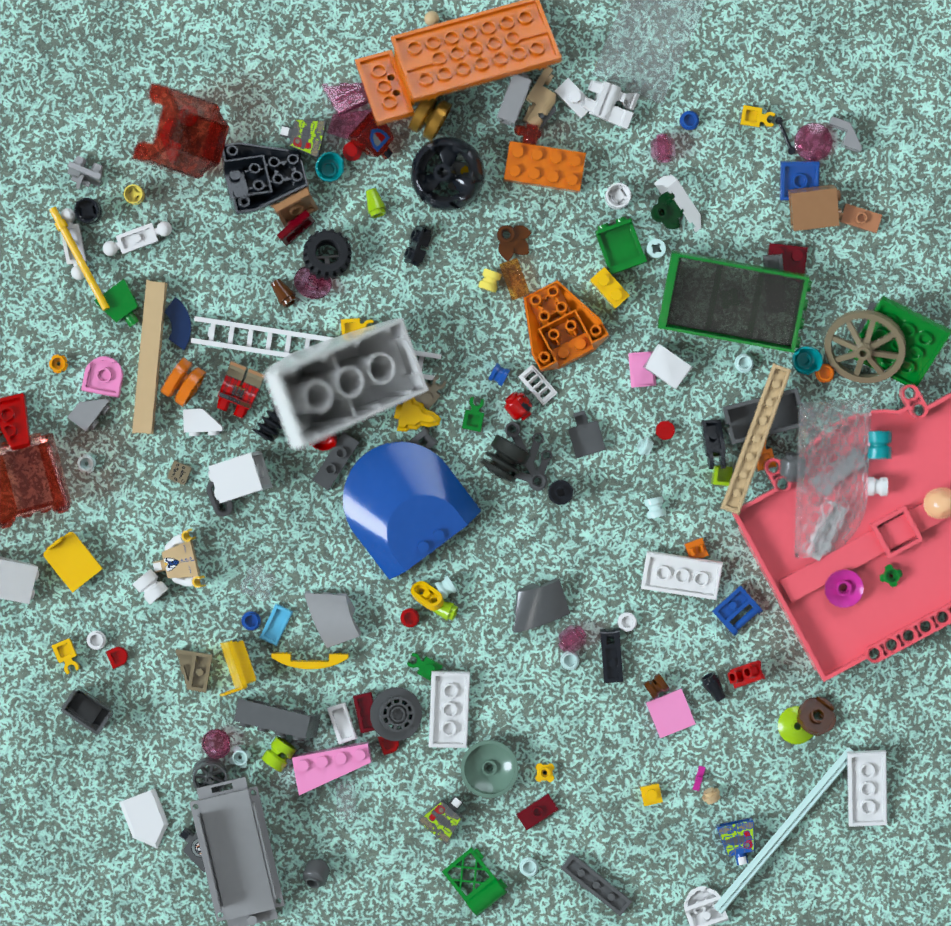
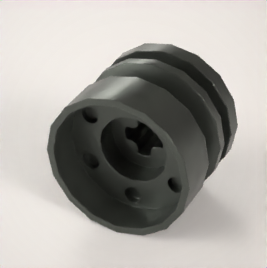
M497 434L491 443L496 453L493 454L487 451L485 453L492 460L489 462L482 458L480 463L499 478L514 483L517 478L512 476L510 472L513 471L520 474L515 464L525 465L531 454Z

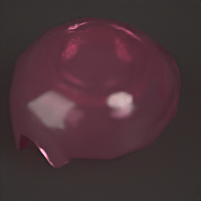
M215 728L208 730L202 737V749L207 756L219 759L225 757L230 752V738L225 731Z

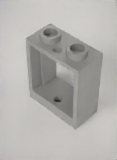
M520 73L512 76L497 115L498 122L515 128L532 80L529 79L528 75Z

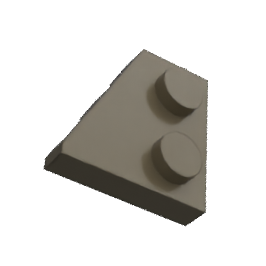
M176 649L175 652L187 690L206 693L213 654Z

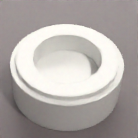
M624 612L618 617V626L623 631H632L637 625L636 617L630 612Z

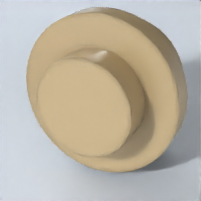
M713 787L706 789L703 792L702 800L709 805L717 802L721 797L719 789Z

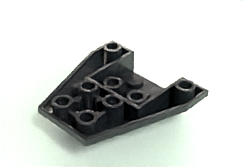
M240 142L221 145L223 174L230 205L236 215L259 211L308 187L300 151Z

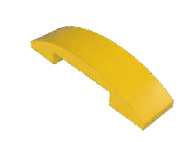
M272 652L271 658L294 668L322 669L345 661L349 658V653H329V660H292V652Z

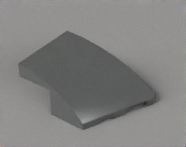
M555 578L541 586L531 583L517 590L516 606L514 608L515 623L512 626L514 633L545 625L570 614L559 579Z

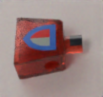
M369 112L347 137L349 141L368 156L377 158L381 155L383 159H388L393 154L388 146L394 140V136L387 124L377 126L372 112Z

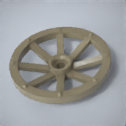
M854 310L839 316L830 325L824 341V351L832 368L841 376L854 382L876 383L890 378L899 370L906 353V341L899 326L886 315L871 310ZM852 320H870L865 338H860ZM876 322L881 323L891 331L874 342L870 340ZM846 323L855 343L843 339L834 333L840 326ZM896 338L898 353L875 350L889 340ZM832 341L853 351L835 356L832 349ZM873 356L896 360L889 368L884 370ZM855 357L858 358L855 371L849 370L840 363ZM864 360H867L877 373L861 374L860 371Z

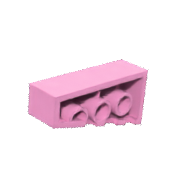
M369 742L293 755L292 761L299 795L371 763L372 757Z

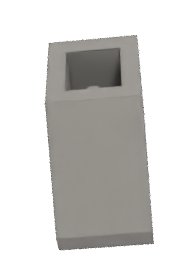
M100 399L79 402L67 418L84 431H89L90 429L93 431L99 424L97 419L101 414L105 415L110 410L111 406L109 404L111 400Z

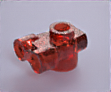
M527 124L526 127L517 125L514 128L516 135L523 136L522 143L537 145L538 139L541 137V130H538V125Z

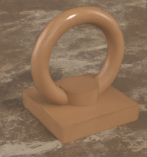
M309 184L308 187L287 197L282 202H275L270 205L274 208L285 227L289 221L298 217L304 210L309 214L319 210L309 192Z

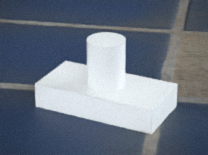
M569 78L554 91L580 119L589 112L581 107L584 98L587 96Z

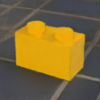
M605 267L589 280L614 309L630 296Z

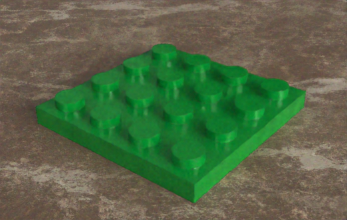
M882 295L873 311L892 319L901 329L906 341L904 361L899 370L890 378L904 385L911 384L917 387L951 335V329ZM869 319L859 333L861 339L866 336L870 322ZM876 322L870 340L874 342L891 331L881 323ZM896 338L889 340L875 350L898 353ZM873 356L884 370L889 368L896 360ZM864 360L863 364L873 368L867 360Z

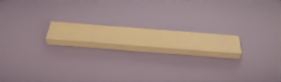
M773 363L720 509L736 515L740 514L791 369Z

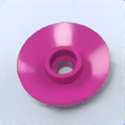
M847 569L832 573L825 583L827 599L833 605L841 608L855 605L861 599L864 590L863 582L858 574ZM846 584V589L840 590V585Z

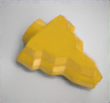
M414 397L404 401L402 404H397L394 419H398L397 431L407 432L409 429L417 430L421 426L440 425L441 418L436 413L426 410L424 404L416 401Z

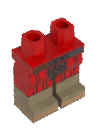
M231 361L217 396L219 397L217 408L227 412L230 403H234L237 407L233 415L243 419L248 410L251 411L266 378L265 375L250 368L248 370L246 366Z

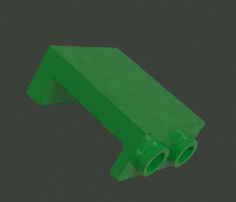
M626 216L615 220L616 224L609 226L608 223L600 225L597 227L598 230L595 231L597 241L611 275L647 262L634 229L632 218L627 219Z

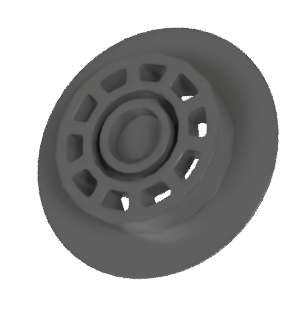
M400 687L386 689L372 703L370 710L371 723L381 737L390 741L405 740L412 736L420 726L422 719L420 702L407 689Z

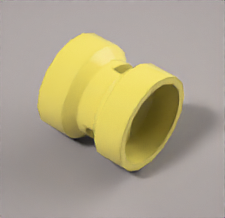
M132 184L125 188L124 198L130 204L138 205L145 199V193L142 188Z
M484 269L482 273L484 278L479 282L478 287L496 293L498 288L496 282L501 279L502 274Z

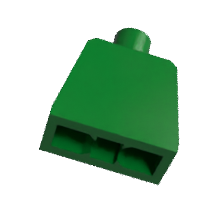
M123 279L103 294L110 307L105 312L116 323L125 320L131 328L139 322L133 312L139 309L140 306L128 282Z

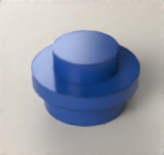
M686 111L680 117V125L685 130H693L699 124V117L693 111Z
M249 611L243 615L242 625L245 629L252 631L260 626L261 618L256 612Z

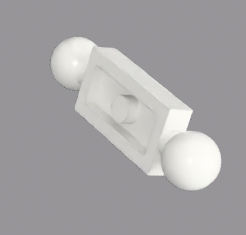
M65 208L61 211L60 215L67 222V228L86 262L80 224H73L76 217L72 209ZM61 234L67 265L73 264L74 266L71 269V275L76 280H82L85 276Z
M162 221L157 225V228H154L153 223L119 234L116 236L118 242L107 241L104 243L103 252L107 256H114L120 249L122 254H126L159 242L157 235H170L172 226L169 222Z

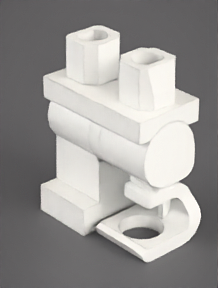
M591 80L588 90L596 93L595 98L592 100L585 97L581 107L589 111L588 114L620 128L628 129L633 116V112L628 110L634 111L640 94H626L621 92V87L606 81ZM617 101L622 103L625 109L615 106V103Z

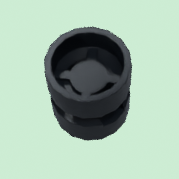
M91 198L80 199L74 207L75 216L86 224H95L102 217L103 210L101 205Z
M556 480L549 486L548 496L555 504L565 505L573 497V488L567 481Z

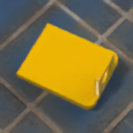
M69 532L65 536L60 537L47 547L43 554L44 558L72 593L103 569L74 532Z
M225 641L220 643L235 689L221 693L220 696H226L248 688L247 684L256 681L244 641Z

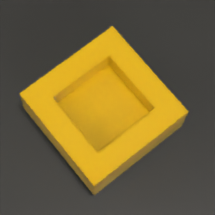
M659 783L640 787L644 806L663 802Z

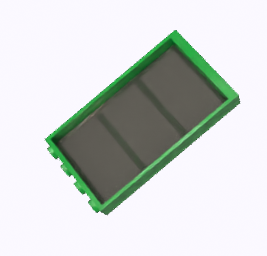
M672 250L658 328L794 353L795 348H799L801 337H798L799 329L802 330L804 326L802 313L803 310H807L808 299L805 298L806 293L811 291L812 281L809 280L810 277L806 274Z

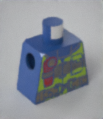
M747 818L717 824L716 828L728 856L735 855L737 865L747 864V853L755 850L753 819Z

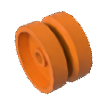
M184 357L175 366L161 389V393L167 397H172L177 392L175 402L182 407L196 394L207 373L199 367L193 369L190 373L192 362Z

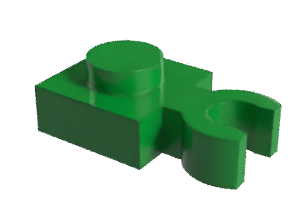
M471 397L469 403L472 408L471 410L465 409L462 428L481 432L484 413L479 412V409L483 407L484 399H481L480 405L476 406L473 404L474 397Z
M412 653V656L417 659L416 663L407 662V665L411 668L418 667L417 674L430 681L431 671H440L443 666L427 656L423 661L417 653Z

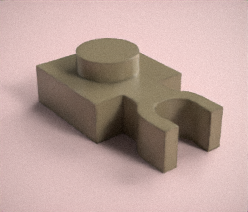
M438 374L433 378L431 385L426 382L428 391L414 397L415 400L423 403L424 407L428 410L441 396L438 390L447 384L445 380L442 384L436 383V380L439 378Z

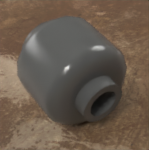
M788 452L785 456L781 457L780 475L786 478L788 482H797L799 478L804 476L805 459L801 457L800 453Z
M322 859L310 860L304 869L303 880L311 888L324 886L328 879L330 868Z

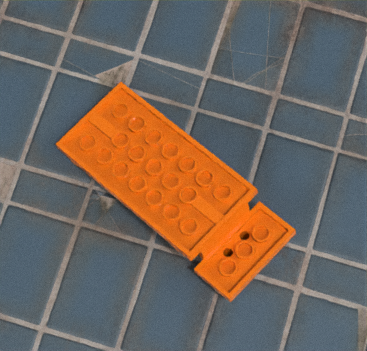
M522 0L391 36V42L395 57L392 50L355 59V64L377 126L414 116L412 106H414L415 102L426 99L429 101L430 99H436V96L534 69H539L540 71L549 65L562 62L561 54L540 0Z

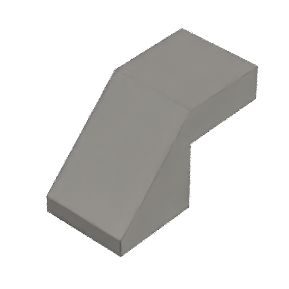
M832 116L827 126L845 132L840 147L859 153L862 146L851 123Z

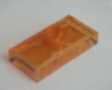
M515 258L499 264L512 301L530 295L518 259Z

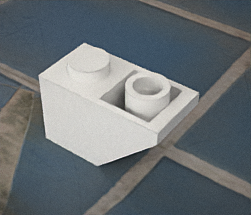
M183 409L184 433L189 432V436H200V432H208V435H220L219 431H224V427L205 409Z

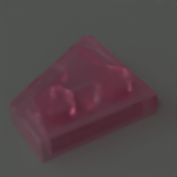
M328 83L322 84V89L338 117L369 103L362 83H340V86H328Z

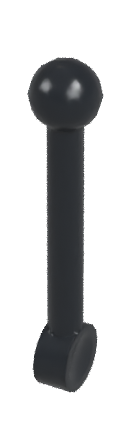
M777 117L775 122L781 129L788 146V153L793 155L796 150L791 146L782 124L783 119Z

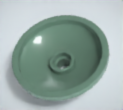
M484 740L471 746L464 754L461 762V776L467 788L474 794L484 798H495L508 792L516 782L518 762L512 750L505 744L495 740ZM487 764H491L493 766V769L491 771H488L486 769Z

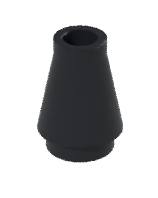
M714 672L708 673L701 679L702 686L716 702L726 697L719 676L715 675Z

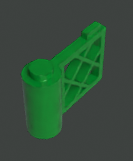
M471 847L445 868L442 873L478 917L507 893L506 888L508 886L502 878L498 880L482 861L484 856L478 848L474 850ZM470 853L476 859L475 867L464 866L465 857ZM453 867L461 868L460 879L452 878L448 871ZM464 868L475 869L474 881L463 880ZM477 870H484L489 875V878L484 882L476 881ZM462 882L473 883V891L467 896L462 891Z

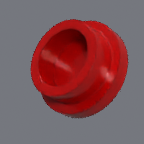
M348 142L344 145L343 156L347 160L356 161L360 158L362 149L358 143Z
M407 608L401 613L400 619L404 626L414 627L418 624L420 617L415 609Z

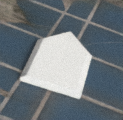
M154 788L120 801L119 803L132 837L158 849L169 823L156 789Z

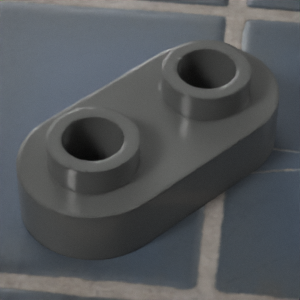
M210 481L207 484L206 491L214 512L221 517L229 515L233 509L232 502H224L223 504L226 505V509L221 511L219 509L221 503L216 499L212 490L214 483Z

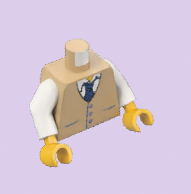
M191 528L174 536L165 545V551L162 552L163 560L154 561L153 567L155 573L166 571L167 578H171L174 583L186 587L194 586L200 588L205 587V585L200 583V579L205 578V576H200L192 541L196 537H190L189 532L192 531Z

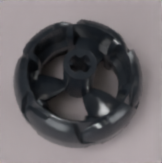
M439 137L427 142L416 153L411 165V183L415 193L428 206L438 210L454 211L467 206L476 199L484 184L485 168L481 156L472 145L455 137ZM435 154H440L443 164L435 167L434 174L427 175L425 170L429 160ZM457 154L462 155L467 161L470 169L468 176L470 178L456 175V170L452 165L456 160ZM444 170L448 171V175H445V178L442 176ZM442 181L446 183L453 182L460 193L452 197H442L433 191Z

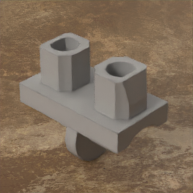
M77 156L67 166L68 174L72 175L71 181L77 183L76 189L80 190L82 186L89 188L91 184L100 187L103 166L93 163L91 169L85 168L87 160Z

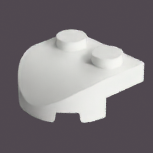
M706 886L694 888L688 893L684 902V909L690 926H713L729 920L726 911L721 914L714 908V905L721 898L716 891Z

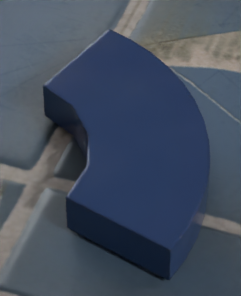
M175 297L164 313L169 317L172 324L169 340L185 351L192 333L191 319L184 304Z

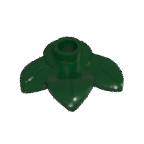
M669 191L663 193L658 199V204L652 207L651 217L654 221L663 223L668 229H677L680 227L678 218L684 215L682 213L684 210H680L674 201L675 195L673 192L669 193ZM659 209L663 211V216L659 215Z

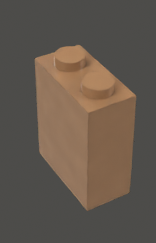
M834 184L788 190L790 220L793 231L840 226L839 220H842V210L838 208V201H841V194Z

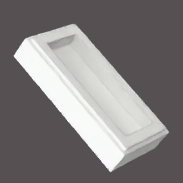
M346 702L328 707L327 710L338 744L357 739Z

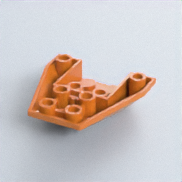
M558 280L524 297L531 352L541 372L561 369L595 351L609 337L601 319Z

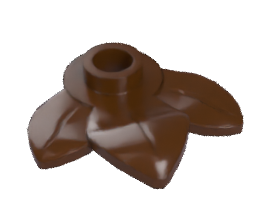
M504 225L499 228L497 232V238L500 241L498 250L506 261L512 258L513 253L518 255L529 254V246L525 239L530 236V230L521 225L516 227ZM505 231L510 233L509 238L503 237Z

